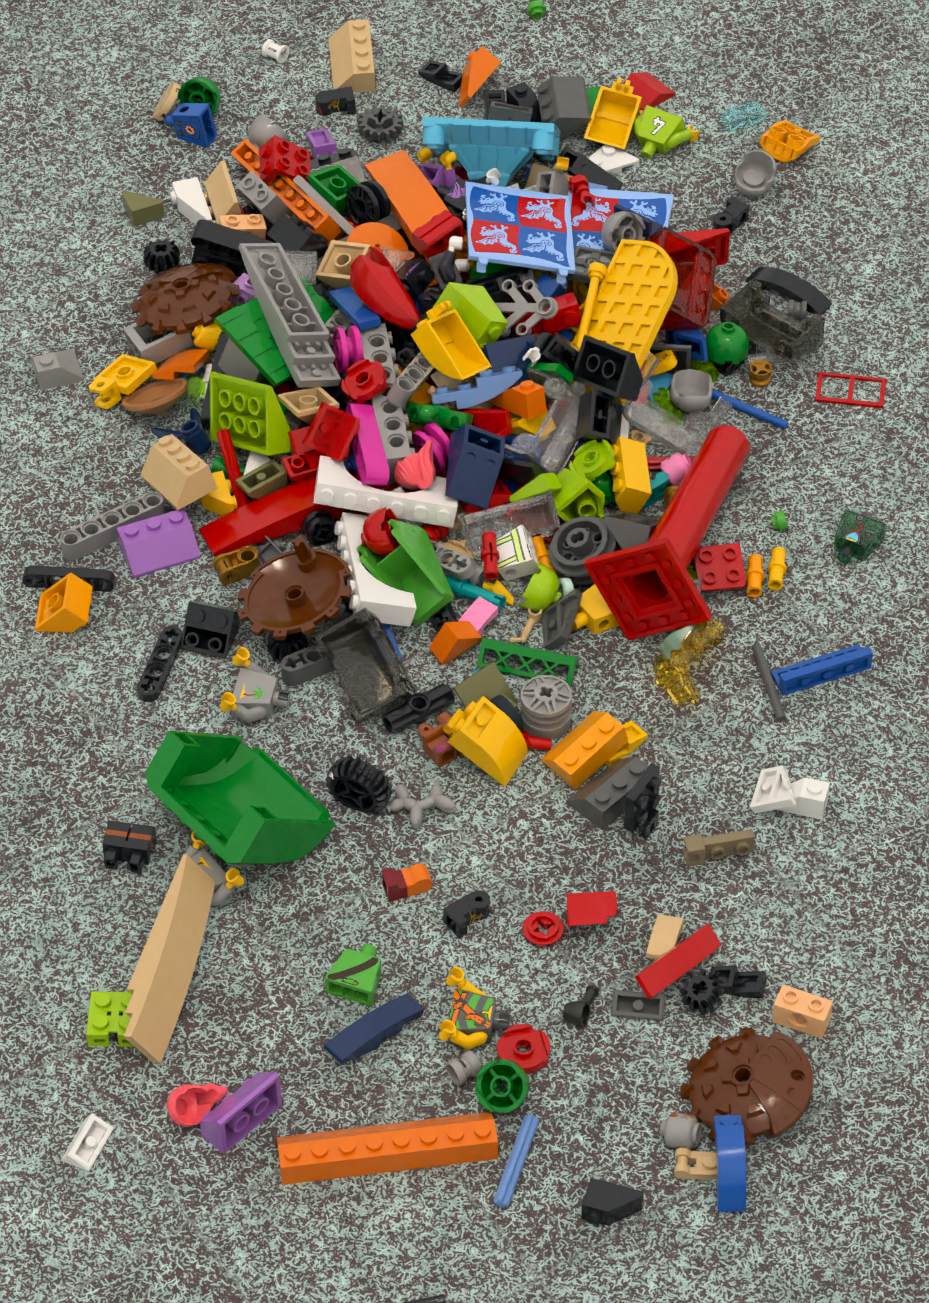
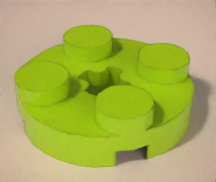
M603 439V442L599 443L596 440L589 441L578 448L573 454L576 458L573 463L570 460L569 468L574 473L593 482L596 477L615 466L614 449L608 441Z

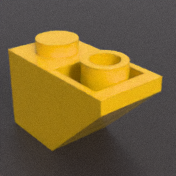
M223 471L212 473L218 488L199 498L202 508L224 516L238 509L235 495H230L232 493L230 479H225Z

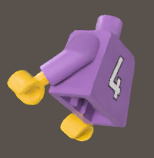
M423 148L418 151L417 158L423 164L420 171L435 191L439 185L451 188L455 180L460 178L455 174L454 167L451 166V163L457 160L454 152L446 151L440 156V161L443 165L428 163L427 160L432 157L430 149Z

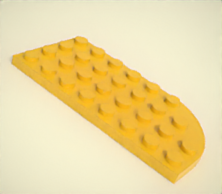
M621 239L606 271L605 278L602 279L598 287L587 333L588 336L634 353L640 369L677 291V270L673 260L663 248L650 241ZM579 329L572 342L574 345H576ZM585 385V386H586V391H585L583 394H585V393L591 391L592 389H593V390H597V389H594V388H592V387H589V386ZM551 389L549 390L553 396L576 398L575 391L571 394H556ZM617 398L620 403L624 404L626 399Z

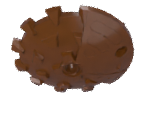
M190 263L168 269L147 281L138 292V295L141 296L140 299L131 305L132 313L139 312L140 314L135 318V322L139 327L149 325L152 327L151 333L162 335L164 331H176V335L189 333V328L201 324L203 327L209 326L214 323V317L221 312H227L233 308L234 303L230 302L232 296H239L240 294L239 285L231 283L237 280L236 276L229 268L215 263Z
M302 535L297 536V539H292V545L295 550L280 554L260 565L249 576L253 581L248 589H240L237 599L244 602V608L237 610L241 622H251L252 626L249 627V630L252 634L260 636L266 632L273 634L272 637L275 640H285L287 634L302 632L304 635L315 632V626L325 619H335L340 614L338 606L341 601L349 599L351 596V585L346 586L345 580L352 576L346 562L330 551L309 548L306 539H303Z
M741 1028L739 1031L740 1036L727 1040L717 1036L709 1041L708 1046L711 1049L700 1059L696 1057L691 1058L687 1065V1071L692 1072L689 1084L681 1085V1098L690 1099L693 1110L687 1114L694 1115L698 1123L702 1122L711 1130L707 1135L708 1138L715 1141L714 1116L741 1115L742 1125L744 1126L745 1146L755 1145L754 1137L769 1132L773 1139L782 1135L793 1127L805 1113L810 1100L813 1099L814 1079L812 1068L803 1049L793 1039L781 1032L773 1031L771 1036L768 1037L755 1035V1029Z

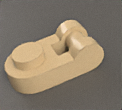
M678 1148L675 1150L677 1165L674 1167V1176L676 1178L714 1180L717 1178L716 1153L690 1151L688 1148ZM688 1163H696V1167H690Z

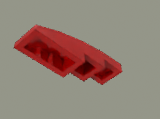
M707 923L688 938L680 941L668 952L660 955L638 973L635 979L647 998L650 999L699 964L722 944Z

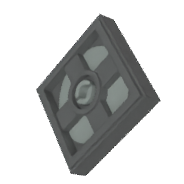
M576 246L574 250L575 274L568 273L566 279L590 283L587 274L589 265L593 262L604 264L608 269L615 252Z

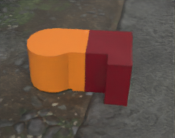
M415 864L408 869L405 868L397 871H392V868L382 870V885L388 902L427 892L433 886L427 866L424 864Z

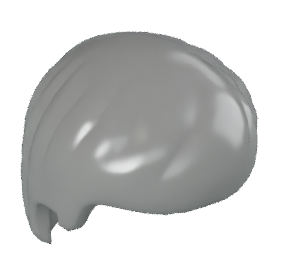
M753 150L745 153L735 169L734 176L738 191L745 196L751 197L766 193L772 186L776 175L777 166L774 158L763 150Z
M694 369L675 372L670 386V399L672 403L685 412H698L705 409L712 399L711 376L708 373Z

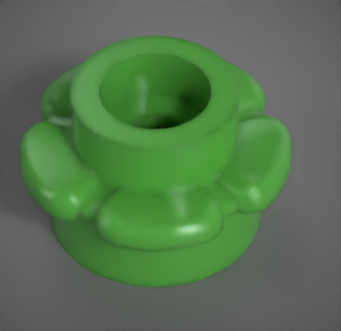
M532 1L528 4L527 15L532 16L533 19L542 18L547 8L542 1Z
M784 510L774 511L775 515L770 516L774 530L779 529L780 533H782V530L788 529Z

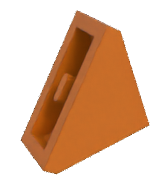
M470 621L445 622L429 648L439 662L444 665L482 641V637Z

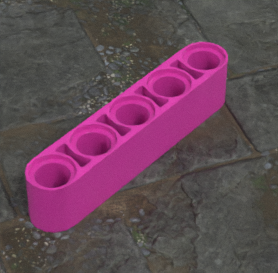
M348 403L346 413L360 419V430L353 437L351 444L361 483L386 486L389 480V467L373 406Z

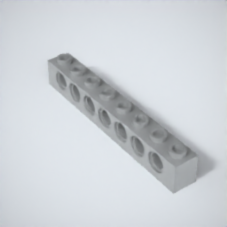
M381 323L378 327L360 331L363 346V359H369L370 362L379 361L387 372V389L373 397L371 405L374 409L385 451L389 475H393L397 461H402L407 456L415 453V449L409 446L413 444L411 430L406 431V428H409L408 414H403V411H406V405L403 407L395 406L387 398L389 390L396 381V378L399 377L398 364H393V361H396L395 348H390V345H393L391 331L387 332L385 323Z

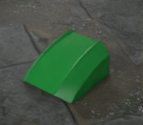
M340 164L306 174L310 185L340 215L348 213L345 201L346 193L351 186L361 184Z

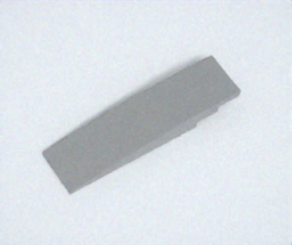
M240 243L239 250L254 292L273 338L297 387L339 386L341 378L333 365L336 356L327 342L330 334L281 244Z

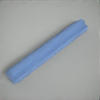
M528 1114L523 1118L495 1194L494 1203L501 1208H505V1206L510 1204L538 1127L539 1118L533 1114Z

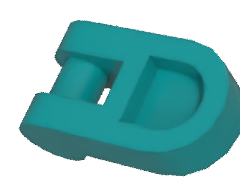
M659 472L655 475V479L650 482L652 494L641 509H645L663 498V492L668 488L667 485L669 483V475L667 473Z

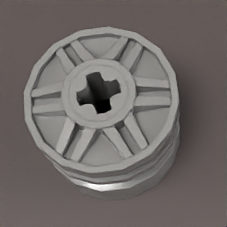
M540 675L528 680L521 689V720L524 731L528 732L530 736L553 740L561 737L569 730L571 726L572 690L568 683L553 675Z

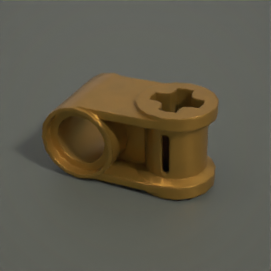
M245 546L229 553L220 554L214 558L212 565L220 574V582L228 585L248 578L260 566L256 548Z

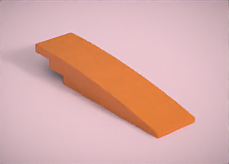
M405 150L364 165L371 179L378 182L387 193L390 201V210L413 247L412 233L415 229L422 227L433 216L439 215L444 210L449 211ZM464 236L462 238V249L468 247L467 238Z

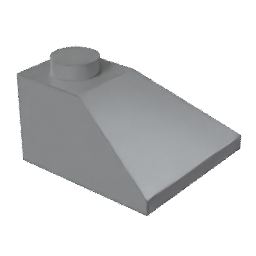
M74 349L30 358L40 391L84 381Z

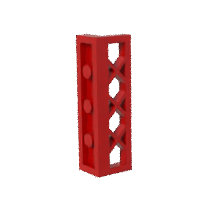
M451 408L453 411L474 415L472 426L502 437H507L513 432L509 410H457V408ZM443 430L450 439V434L453 431Z

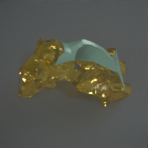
M718 618L676 630L659 644L660 654L653 661L656 678L654 683L656 686L663 687L677 706H682L688 700L693 704L700 701L701 695L689 676L691 668L688 665V660L692 659L700 662L705 650L710 647H716L724 641L722 633L725 631V628ZM678 681L681 682V685L683 686V688H681V687L679 686Z

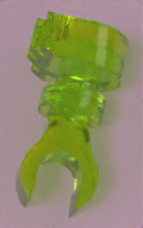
M190 375V379L187 382L188 396L193 394V398H195L196 395L200 397V394L205 395L203 379L200 378V375Z
M666 387L658 388L660 393H653V400L660 407L662 423L664 427L675 426L681 421L683 414L681 410H674L673 405L670 403L669 390Z

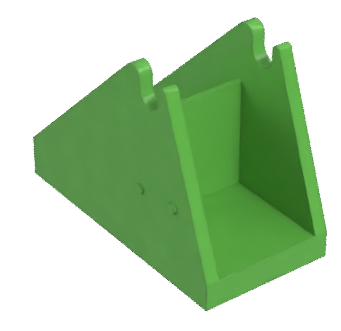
M390 519L388 524L394 528L391 530V533L401 544L388 556H379L368 547L361 545L356 549L362 553L359 557L361 562L377 580L395 589L414 594L417 609L412 622L419 626L455 597L426 530L415 525Z

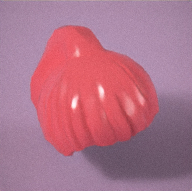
M427 441L418 453H413L402 461H397L394 472L397 484L410 490L427 489L433 485L435 467L433 463L432 441Z
M213 1083L178 1086L177 1089L170 1092L168 1102L166 1103L171 1120L181 1126L198 1125L202 1117L211 1110L213 1105L226 1096L228 1088L226 1086L214 1085Z

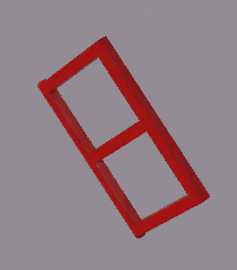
M818 372L815 402L883 408L885 388L888 381L886 378ZM823 377L850 379L848 398L820 397ZM854 380L881 382L879 402L852 400Z

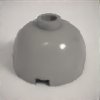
M258 115L249 127V142L258 150L274 135L289 142L290 138L278 124L276 126L270 124L271 119L264 115Z
M625 211L616 212L610 215L602 225V242L606 249L616 252L621 239L644 241L645 237H642L643 229L646 230L645 224L637 214Z

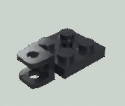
M652 763L625 797L624 829L634 833L639 828L642 830L641 835L645 839H648L658 824L659 811L655 808L661 798V795H659V787L661 785V779L659 778L660 767Z

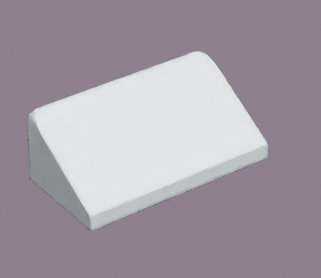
M91 1113L83 1121L61 1161L90 1171L114 1128Z

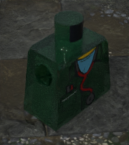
M845 509L834 542V551L839 552L837 554L838 560L845 564L849 563L852 557L865 561L885 540L887 524Z

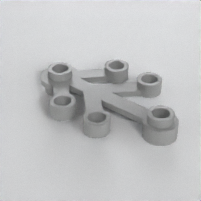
M511 279L505 280L502 283V290L509 294L516 303H495L501 313H513L506 319L508 324L500 337H508L511 332L510 328L527 313H534L525 323H520L516 327V333L520 337L530 335L531 328L541 319H551L556 315L558 311L557 301L552 297H544L538 290L537 283L532 279H528L523 283V290L527 294L532 295L537 302L528 303L517 290V284ZM512 284L511 289L507 290L508 285ZM533 284L532 289L528 290V286ZM526 327V331L521 333V330Z

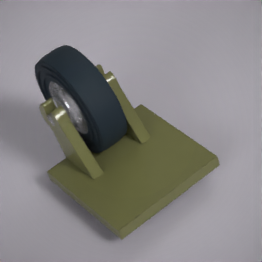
M491 662L453 687L465 708L472 700L476 703L484 696L503 711L516 724L520 732L524 730L520 718L522 711L519 710L517 705L519 703L494 662Z

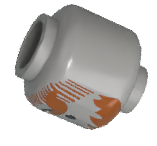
M673 1112L668 1116L667 1120L662 1121L660 1136H664L665 1144L668 1147L677 1149L688 1148L690 1150L700 1142L702 1125L698 1123L694 1115Z

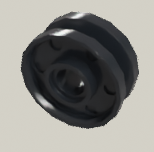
M367 180L361 182V184L353 185L347 190L345 197L346 208L351 220L357 226L364 223L377 222L390 215L388 195L378 182Z

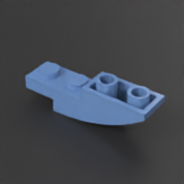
M515 366L502 367L501 372L493 373L492 369L479 371V375L474 376L475 385L472 386L471 382L458 384V388L449 389L448 386L435 388V392L430 393L431 402L433 404L455 401L457 410L481 404L511 387L523 376L522 370L516 369Z

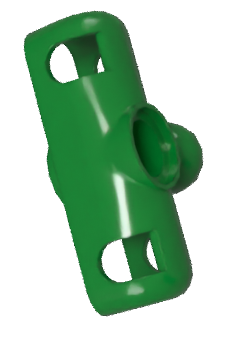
M408 401L406 407L409 422L420 425L433 422L446 431H455L458 429V426L460 427L465 423L472 425L474 417L472 414L453 411L450 407L435 404L424 405Z

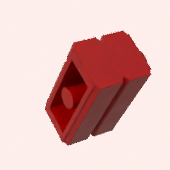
M447 210L433 216L429 222L422 227L416 228L412 233L415 249L427 258L446 250L449 247V240L452 236L462 238L465 236L462 221Z

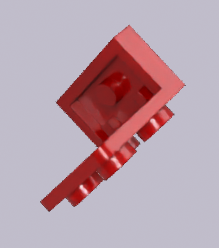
M275 135L260 147V179L266 185L272 182L279 174L291 179L300 175L309 184L306 174L310 173V153L308 150Z
M322 401L302 444L341 462L349 454L350 443L360 430V419Z
M740 543L701 546L697 549L691 560V565L696 569L697 579H701V592L740 589L746 586Z

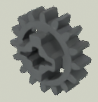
M380 105L377 109L375 106H372V110L365 109V114H359L360 119L357 120L359 134H363V138L370 137L371 142L374 139H377L378 143H381L382 139L389 142L390 137L396 139L397 134H401L404 128L402 114H398L397 109L391 111V106L386 109L383 105Z

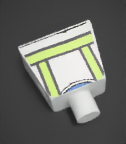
M523 524L496 540L497 550L500 555L499 560H497L498 571L504 580H513L541 571V569L537 568L539 561L532 536Z

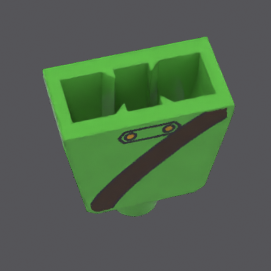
M364 944L360 952L346 949L325 977L326 993L373 1006L381 976V960L375 957L377 949L370 944Z

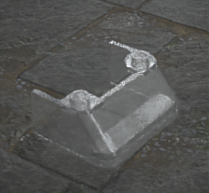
M649 351L640 369L643 382L637 402L625 401L622 409L623 417L635 427L682 455L685 453L687 456H696L710 430L720 426L733 404L723 396H720L709 415L701 410L690 412L683 421L647 398L652 392L653 385L649 378L661 360Z
M529 367L527 373L530 380L543 386L545 395L548 398L554 399V402L537 434L522 433L516 436L511 445L505 444L504 458L534 463L545 472H553L558 475L565 468L578 443L575 439L579 401L582 394L564 379Z
M551 490L539 496L464 515L462 513L455 518L466 553H472V557L481 555L483 551L481 536L484 532H495L497 540L523 524L531 536L540 534L541 538L555 535L554 530L561 527Z

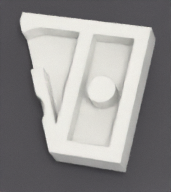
M604 144L588 158L610 174L621 172L622 168L630 165L633 167L639 165L638 158L607 144Z
M783 765L761 770L751 801V810L756 814L796 806L788 772Z

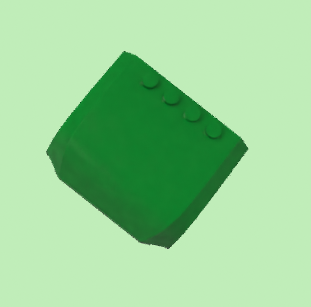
M169 731L145 772L148 788L163 802V806L166 809L174 812L179 817L178 820L183 825L190 827L195 832L196 838L210 846V851L216 856L221 857L226 863L274 864L298 860L318 846L335 826V822L328 820L329 811L265 751L257 746L251 749L242 743L243 737Z

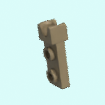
M752 829L702 837L701 834L686 836L683 838L686 848L682 850L686 866L705 864L707 859L718 860L724 856L745 855L753 852L755 836Z

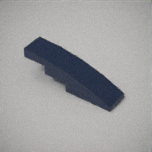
M406 993L383 1004L346 1027L324 1045V1049L340 1064H343L379 1048L381 1041L398 1034L402 1030L403 1024L421 1017L424 1008Z

